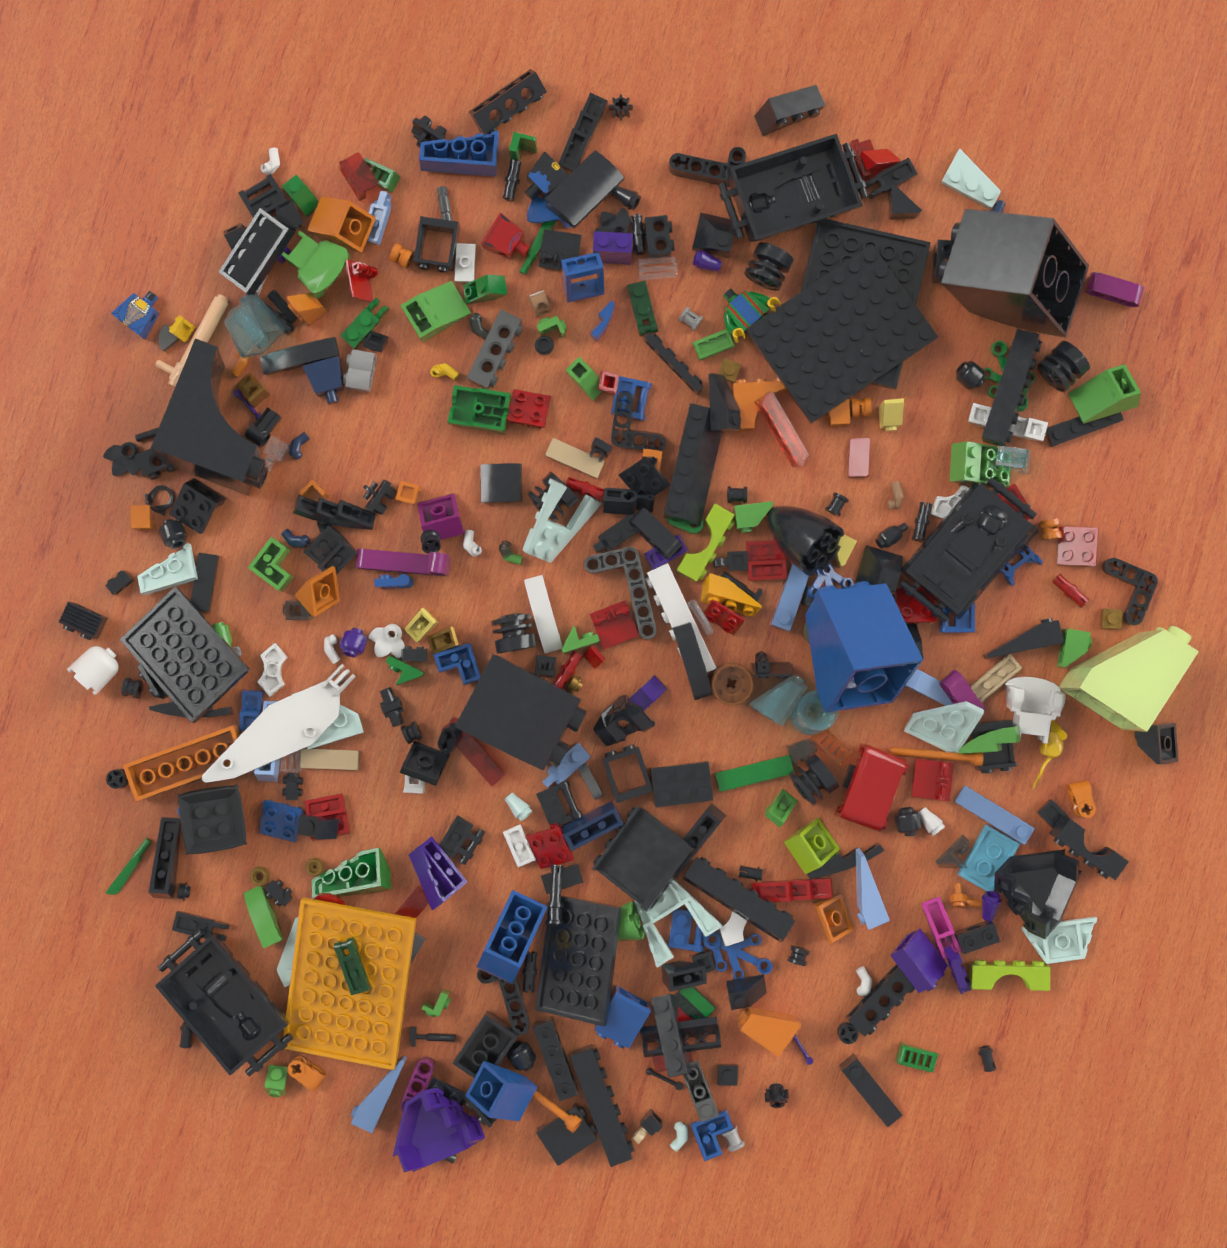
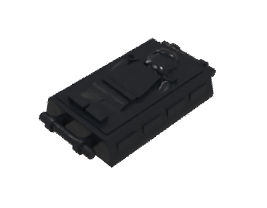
M833 134L730 167L728 183L731 190L727 189L725 182L720 183L718 187L721 192V201H724L732 223L730 225L731 229L735 231L737 240L745 237L742 228H745L749 242L761 241L777 236L780 233H786L801 228L804 225L817 223L829 217H835L862 207L861 199L868 197L867 185L862 180L855 160L856 154L852 151L850 143H845L841 146L838 135ZM731 197H734L740 217L742 219L741 221L738 220Z
M992 477L987 484L994 490L991 492L982 483H974L901 569V572L914 582L913 585H910L904 580L900 584L907 591L906 594L910 597L912 595L929 609L935 618L938 617L944 623L948 620L949 616L942 610L944 608L960 620L1035 532L1034 526L1022 516L1026 514L1029 518L1033 519L1037 513L1030 508L1031 506L1028 503H1023L1008 491L1002 482L998 483ZM1000 493L1009 502L1016 506L1019 509V511L1016 512L1013 508H1011L1008 504H1006L996 495ZM920 587L939 603V606L937 607L927 599L917 588Z
M200 928L195 934L192 933L188 936L187 941L175 952L163 959L158 969L164 972L169 968L171 972L159 981L155 987L229 1075H232L243 1064L248 1062L250 1067L245 1070V1073L250 1077L255 1072H259L263 1065L280 1050L283 1051L288 1046L287 1044L293 1039V1036L287 1033L281 1038L278 1034L290 1022L216 934L211 935L203 943L200 942V939L206 934ZM193 946L195 950L180 964H177L176 960ZM272 1041L275 1044L259 1059L255 1058L254 1055L268 1042Z

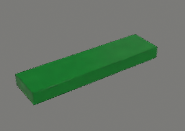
M785 755L716 772L715 776L719 792L786 776L794 770L790 755Z

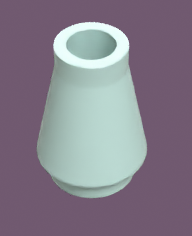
M514 793L505 798V802L516 819L523 821L532 813L531 806L518 798Z

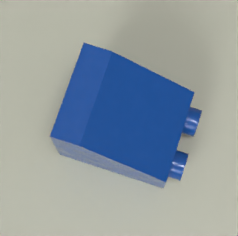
M862 581L850 588L836 589L832 585L820 588L814 594L815 599L805 616L817 694L825 712L829 713L893 703L920 666L923 658L887 583L870 585L869 582Z

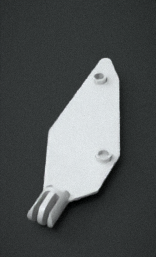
M341 664L326 681L269 705L202 775V780L208 783L233 779L312 745L339 716L340 693L356 676L352 674L339 687L338 685L351 672L349 669H346L335 681H332L345 667ZM226 760L231 762L229 767L224 766Z

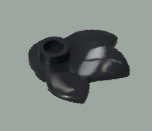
M624 208L616 216L602 211L600 219L602 226L598 227L595 230L596 232L629 233L627 228L630 225V217Z
M126 442L122 446L113 445L103 455L104 458L113 461V476L123 475L127 471L134 476L139 470L134 456L139 454V448L132 442ZM129 449L133 450V453L131 455L127 454V451Z

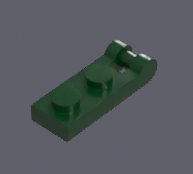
M646 281L627 285L639 336H644L648 332H658ZM649 320L650 324L643 326L642 322Z
M351 937L347 938L344 942H335L334 949L351 996L370 990L371 985L357 949L356 939ZM349 949L350 954L346 955L344 950Z

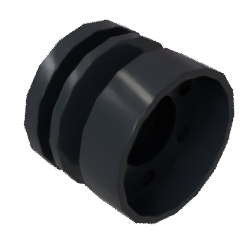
M760 242L753 253L755 260L749 262V267L746 268L744 275L750 281L763 288L780 291L781 282H784L786 278L783 273L789 272L794 258L788 252L775 245Z
M1061 341L1051 351L1052 355L1047 354L1044 360L1037 364V369L1053 388L1065 393L1070 386L1075 384V378L1080 379L1090 369V364L1077 347L1067 341Z
M551 471L542 479L546 487L544 490L538 486L534 487L539 493L538 496L532 491L527 494L539 511L544 503L541 501L544 492L547 493L550 484L548 482L550 479L566 486ZM568 487L549 516V519L555 523L559 520L554 514L555 511L561 516L564 515L560 507L562 504L571 508L579 500Z
M509 614L491 621L492 626H501V629L493 630V634H502L503 637L495 641L497 654L536 647L534 634L525 633L526 629L532 627V623L523 624V621L531 619L530 614Z
M816 754L805 761L808 768L806 772L801 767H797L801 776L798 777L794 771L789 773L796 790L812 806L817 804L813 797L814 794L820 800L823 799L820 792L822 788L830 794L840 787L832 773Z

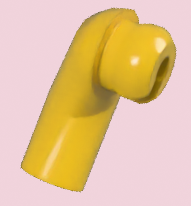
M446 363L435 365L430 370V374L434 378L447 375L454 381L460 374Z

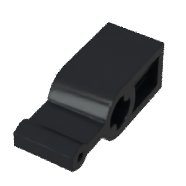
M604 489L603 513L631 515L642 507L649 512H653L654 495L652 494L637 495L631 489Z

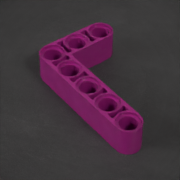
M358 549L356 568L449 576L451 557L445 553L429 552V555Z

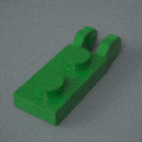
M378 298L373 299L368 307L340 335L354 349L365 340L370 331L375 329L389 310L387 306H383L376 316L371 313L379 305L380 300Z

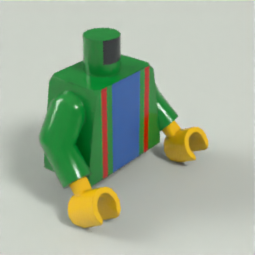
M730 288L723 295L729 302L725 307L723 315L725 329L734 337L735 342L738 343L737 337L743 336L745 339V330L768 314V307H770L771 311L776 312L774 305L779 304L781 306V303L777 297L770 298L753 291L748 292L744 290L738 296Z

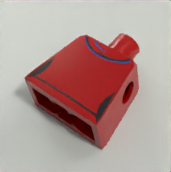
M499 213L481 243L483 249L508 259H512L515 252L525 257L530 249V246L522 242L525 237L524 232L502 213Z

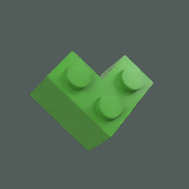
M273 537L268 540L248 566L251 571L281 592H284L294 578L293 575L280 566L291 550Z

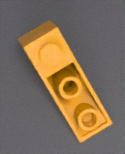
M709 574L702 583L701 602L709 605L712 599H714L731 611L752 617L762 608V605L728 578Z

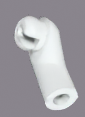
M270 148V160L261 165V171L266 175L270 173L272 175L280 166L278 148Z
M331 634L329 637L326 636L324 639V651L332 664L341 659L333 646L338 642L334 634Z

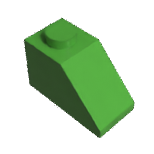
M773 501L734 506L736 530H741V533L752 532V528H756L771 509Z
M1073 629L1062 630L1064 643L1060 644L1057 667H1067L1088 652V648L1090 649L1092 645L1091 632Z

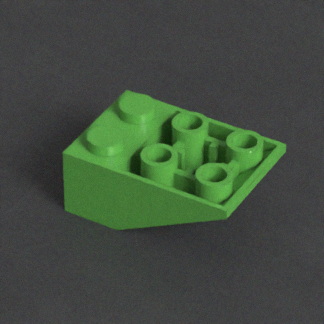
M452 281L421 293L400 305L422 343L471 314Z
M1126 364L1105 370L1069 392L1068 396L1084 424L1138 407L1141 391Z
M967 441L953 443L949 482L971 485L982 483L985 486H990L987 482L992 477L998 483L1002 482L1005 485L1004 487H1009L1012 449Z

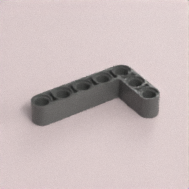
M626 547L587 557L584 567L590 574L624 567L639 634L646 640L653 638L656 634V626L638 551L633 547ZM626 552H634L636 558L633 561H627L625 559ZM608 556H615L617 563L610 566L606 563V559ZM596 560L598 562L597 569L590 570L587 567L588 562ZM637 570L640 573V577L637 580H632L629 577L630 571ZM637 588L644 591V596L641 599H637L633 595L634 590ZM640 607L648 609L649 614L647 617H640L638 615ZM646 625L651 626L653 629V633L650 636H645L642 633V628Z

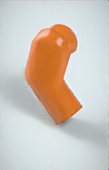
M244 348L237 350L236 355L240 358L231 370L238 377L245 369L250 357L249 351Z

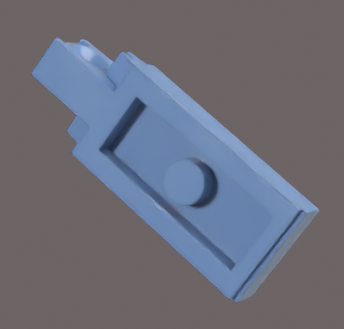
M380 191L378 201L375 200L374 203H371L369 214L376 217L367 243L381 244L392 206L390 204L392 196L388 192Z
M578 742L565 754L558 768L554 765L550 767L547 771L549 776L542 781L543 784L549 787L554 781L557 784L563 782L591 756Z

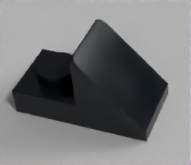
M301 814L297 834L313 836L315 840L337 839L340 819Z

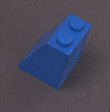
M616 985L610 997L607 1025H595L596 1034L603 1039L608 1037L614 1040L613 1043L620 1048H624V1046L630 1048L651 1012L650 1003Z
M483 1061L465 1096L489 1118L520 1121L537 1086L524 1075Z

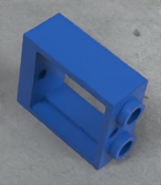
M599 252L561 260L563 289L568 303L604 295V267ZM593 274L597 276L594 279L571 284V279Z

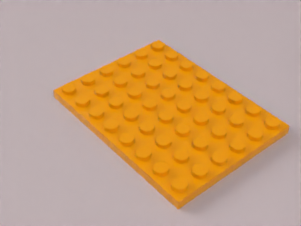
M303 897L300 901L286 1019L290 1024L284 1028V1036L290 1033L293 1039L287 1044L288 1046L285 1049L395 1070L417 918ZM354 937L371 989L351 996L334 949V943L338 941L344 942L347 938ZM349 949L344 950L346 955L350 954Z

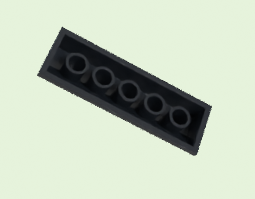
M690 403L663 518L695 526L701 525L722 432L711 431L709 407Z

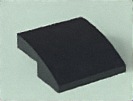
M481 464V503L522 502V464Z
M328 524L304 550V553L318 564V568L322 572L334 566L337 575L357 554V551L331 524Z

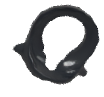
M163 485L156 486L149 494H144L146 504L154 512L163 516L174 501L171 489ZM160 490H166L170 495L169 502L165 505L153 507L152 503L156 493Z

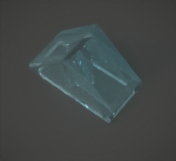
M999 446L996 460L997 466L1028 474L1031 461L1029 450Z

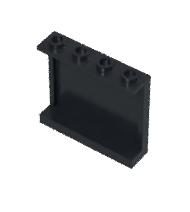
M637 806L630 810L627 815L629 818L625 824L623 823V825L617 828V835L614 839L611 838L606 843L604 853L602 855L599 854L593 861L595 865L592 869L605 876L638 902L642 909L648 912L652 910L696 848L644 808Z

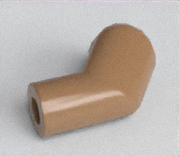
M900 481L891 483L894 497L893 500L890 499L887 502L888 509L897 510L901 506L904 495Z

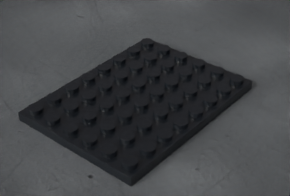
M829 219L817 222L801 292L872 244L916 305L931 242ZM902 363L871 384L896 390Z
M872 244L776 308V312H770L745 330L810 424L938 338V335Z

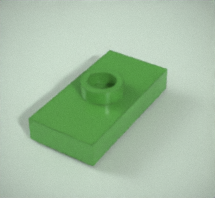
M726 329L692 343L699 361L735 347L732 337Z

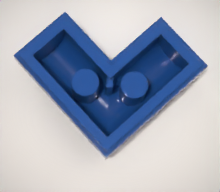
M471 643L433 654L439 673L458 667L463 685L479 681L481 674Z
M727 1109L720 1111L719 1116L702 1123L700 1119L690 1123L704 1161L722 1155L716 1136L734 1129Z

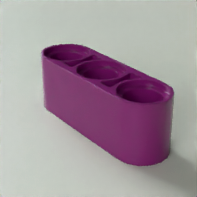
M1092 272L1090 273L1085 292L1091 296L1125 306L1139 307L1144 287L1140 284L1103 273Z
M957 670L951 671L939 682L941 688L953 704L967 701L983 709L984 713L986 712L981 701Z
M425 1056L418 1061L401 1101L400 1107L402 1111L404 1110L406 1100L426 1090L435 1068V1062L431 1057ZM427 1063L430 1066V1070L424 1071L420 1065ZM413 1082H420L423 1088L416 1089L413 1086Z

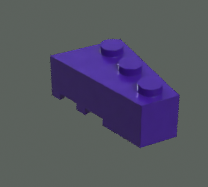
M432 836L409 854L432 910L445 902L467 883V880Z

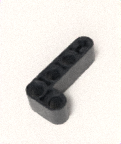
M734 147L729 153L727 163L675 153L669 159V171L674 176L716 185L725 182L726 186L730 188L728 183L729 168L745 163L746 152L741 147ZM738 155L742 160L734 161L732 157ZM676 162L680 163L679 167H675ZM694 165L699 166L701 170L695 172L691 167ZM715 169L719 174L713 176L710 174V171Z
M479 969L477 978L481 983L488 984L499 981L511 1027L516 1034H525L530 1026V1018L518 976L516 975L513 981L516 989L508 991L505 987V984L508 982L493 975L485 978L481 974L482 970ZM511 1002H519L521 1008L518 1010L513 1009ZM520 1014L521 1022L525 1023L524 1028H521L520 1025H517L519 1021L518 1015Z

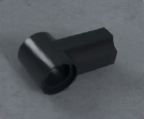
M267 407L257 422L249 426L245 432V437L260 448L263 447L269 440L270 433L282 417Z

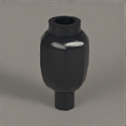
M902 523L899 526H890L878 534V538L875 539L877 546L882 549L896 544L902 538L903 532L908 529L907 524Z

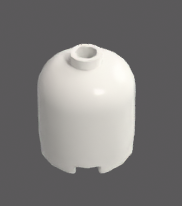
M93 646L73 662L67 670L70 673L74 671L76 673L74 678L87 690L90 687L94 689L92 693L97 695L118 672L119 666L115 660L117 655L110 648L105 650L102 647Z

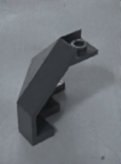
M1065 849L1011 856L995 872L994 888L998 893H1003L1008 900L1007 905L1015 915H1019L1025 922L1023 926L1028 932L1046 939L1060 923L1082 871L1079 870V861L1066 856Z

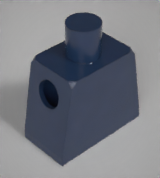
M336 356L304 365L303 369L318 397L325 396L328 405L338 403L339 400L336 392L344 390L341 359Z

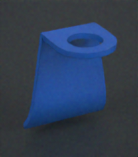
M536 196L531 201L527 211L528 222L543 223L560 220L566 228L571 227L546 208L545 199Z

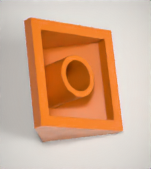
M334 566L306 581L295 594L297 599L313 617L340 602Z
M842 894L813 903L825 939L829 944L834 943L854 930Z

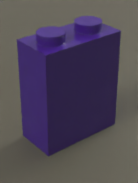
M594 231L593 253L599 252L602 263L631 265L633 234Z
M921 929L907 934L890 955L918 993L925 990L929 992L937 985V980L945 975L944 971L948 967V964Z

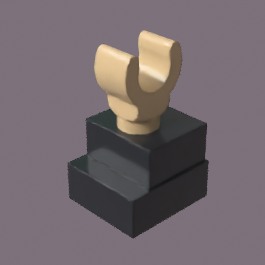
M650 1109L640 1120L642 1127L633 1134L634 1137L632 1139L639 1144L647 1133L651 1136L656 1132L658 1133L663 1128V1120Z

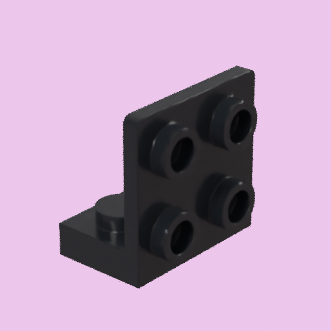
M193 478L183 484L170 515L199 534H202L214 510L224 504L226 497Z

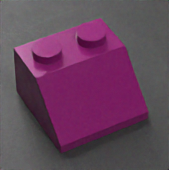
M454 493L418 503L423 532L435 530L438 532L440 540L464 534L462 519Z

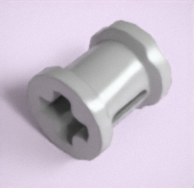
M687 306L678 321H683L694 331L701 323L703 317L693 313L690 307Z
M733 1125L734 1129L722 1133V1136H725L729 1145L728 1150L730 1152L736 1151L745 1145L744 1141L739 1137L737 1125Z

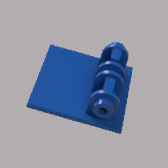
M264 800L259 833L297 842L299 818L304 810L299 806L297 808L289 804L284 805L283 802L280 804L273 802V800Z

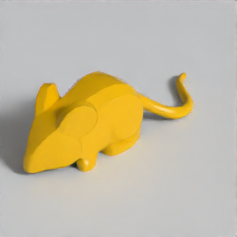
M1051 720L1048 743L1041 742L1040 753L1048 758L1041 766L1040 772L1033 784V789L1041 778L1045 766L1053 758L1061 755L1064 748L1063 740L1067 739V733L1054 720Z

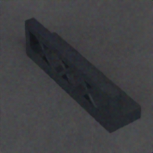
M717 1017L678 1022L682 1042L687 1052L721 1047L720 1026ZM657 1025L641 1027L640 1035L643 1040L644 1057L663 1055ZM716 1034V1042L708 1043L704 1040L708 1035ZM689 1037L698 1039L694 1045L685 1043ZM656 1042L659 1044L655 1050L648 1051V1043Z

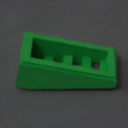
M365 157L356 173L357 176L391 193L400 179V175L396 171ZM369 165H371L372 167L370 168L368 174L366 175L365 173H366V171H367ZM383 172H384L385 174H384L382 180L379 181L380 178H381V176H382V174H383Z
M900 1042L895 1061L900 1065L933 1073L938 1053ZM910 1051L908 1060H905L906 1052ZM915 1052L917 1053L915 1062H912L913 1054ZM921 1054H924L922 1064H918ZM928 1056H932L929 1066H925Z

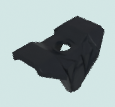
M622 695L602 712L593 730L606 746L625 741L627 735L636 731L646 732L655 726V722L651 721L645 714L642 706L631 703L627 695ZM625 720L628 723L622 727L619 721Z

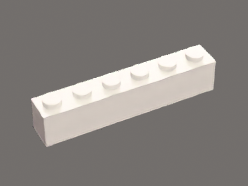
M668 563L647 572L646 583L649 589L653 588L656 595L653 598L657 606L661 605L664 611L661 615L665 624L669 622L671 628L691 622L706 671L709 672L716 669ZM673 629L669 630L673 641H675Z

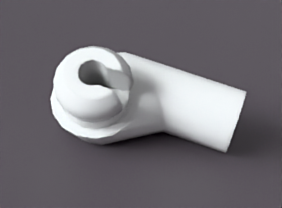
M465 530L463 547L471 556L476 557L481 554L482 549L473 541L474 531Z
M862 966L856 970L861 979V986L857 988V994L861 997L869 995L872 987V979L865 967Z

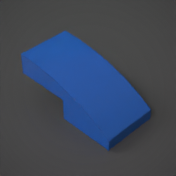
M612 300L599 313V319L602 322L591 332V337L596 342L604 334L612 319L615 303Z
M242 691L239 730L245 731L262 713L263 691Z

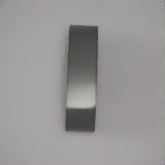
M588 765L580 766L578 770L594 799L596 800L604 796Z

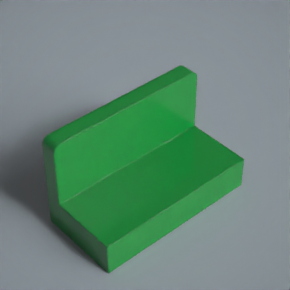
M513 132L509 147L511 160L520 161L522 150L537 153L536 137Z

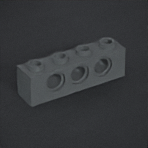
M500 310L467 376L469 382L483 389L489 390L490 387L494 388L498 377H496L498 371H502L505 367L507 353L511 354L513 351L515 337H519L522 333L521 319ZM507 330L510 332V335L507 338H501L500 333ZM499 347L501 348V353L493 355L491 353L492 349ZM486 364H491L493 369L490 372H484L483 367Z

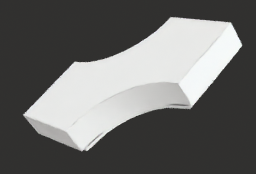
M961 485L959 490L952 496H936L929 515L944 519L969 488Z
M274 643L260 655L264 663V672L258 680V684L269 697L286 685L282 679L281 670L283 663L288 657L277 643Z
M731 912L729 921L719 928L725 947L744 941L743 929L747 921L734 912Z

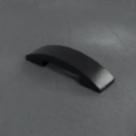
M691 622L673 627L672 629L694 700L713 695Z

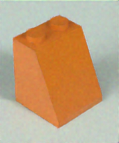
M321 196L307 231L321 240H328L336 245L362 253L376 217L349 200Z
M755 1007L743 1009L737 1017L740 1030L777 1057H780L801 1027V1023L795 1015Z

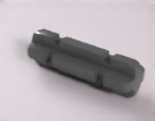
M438 187L437 194L439 197L440 213L442 214L441 219L452 221L447 187Z

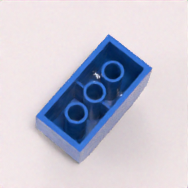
M512 890L476 968L512 984L548 906Z

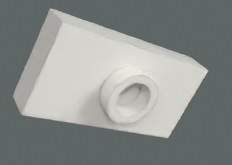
M457 243L455 282L469 283L474 281L476 244Z
M521 824L503 831L517 867L536 860Z

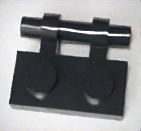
M457 815L439 846L445 854L452 858L456 856L457 852L462 854L459 862L466 865L468 860L474 856L473 852L477 845H480L483 841L482 837L485 831L479 828L476 834L470 832L474 824ZM466 838H469L471 842L467 849L462 847V844Z

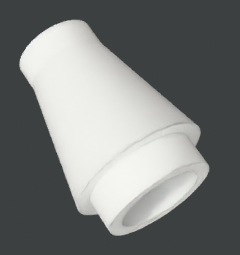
M926 807L919 812L920 819L928 834L931 833L934 836L945 827L942 823L943 821Z

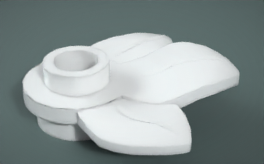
M388 624L385 628L377 627L372 630L369 638L376 642L374 651L377 657H384L390 652L398 659L401 657V649H405V644L401 639L402 630L398 625ZM389 631H394L395 636H390Z

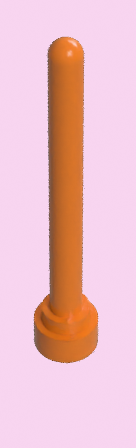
M891 747L889 749V753L893 755L969 761L974 766L983 765V752L959 754L955 752Z
M535 1091L532 1098L562 1119L567 1126L566 1128L574 1133L582 1119L577 1115H568L538 1091Z

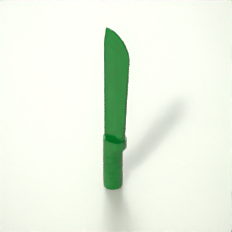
M557 220L543 222L527 253L528 257L519 270L521 274L526 275L541 249L544 229L552 230Z
M145 838L132 858L107 889L106 894L115 895L120 892L138 863L142 860L141 856L151 845L152 840Z

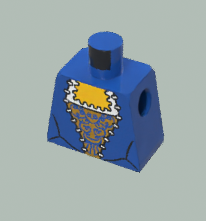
M148 291L143 299L133 293L111 314L145 340L159 316V312L152 307L158 300V297L151 291Z

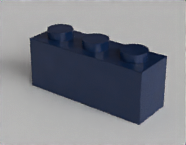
M612 800L561 828L565 840L573 851L623 825V820Z

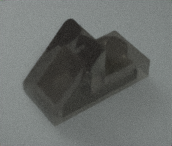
M964 835L959 837L935 861L940 868H968L958 855H963L968 851L969 840Z

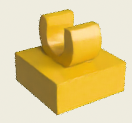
M179 315L178 318L174 319L176 320L174 324L169 327V332L186 343L196 327Z

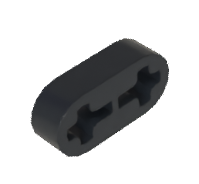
M455 723L447 725L442 730L438 740V747L445 754H450L456 749L462 736V731L455 727Z

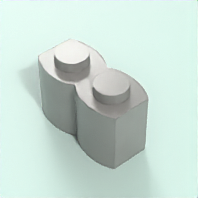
M352 349L351 354H348L347 365H349L348 373L345 372L343 377V384H346L345 387L348 390L370 393L377 359L375 353Z

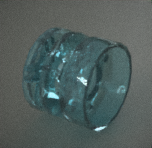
M816 690L808 692L796 700L790 711L792 725L797 731L805 735L821 733L832 726L837 718V711L825 712L817 694L819 691ZM808 712L814 714V717L808 715Z

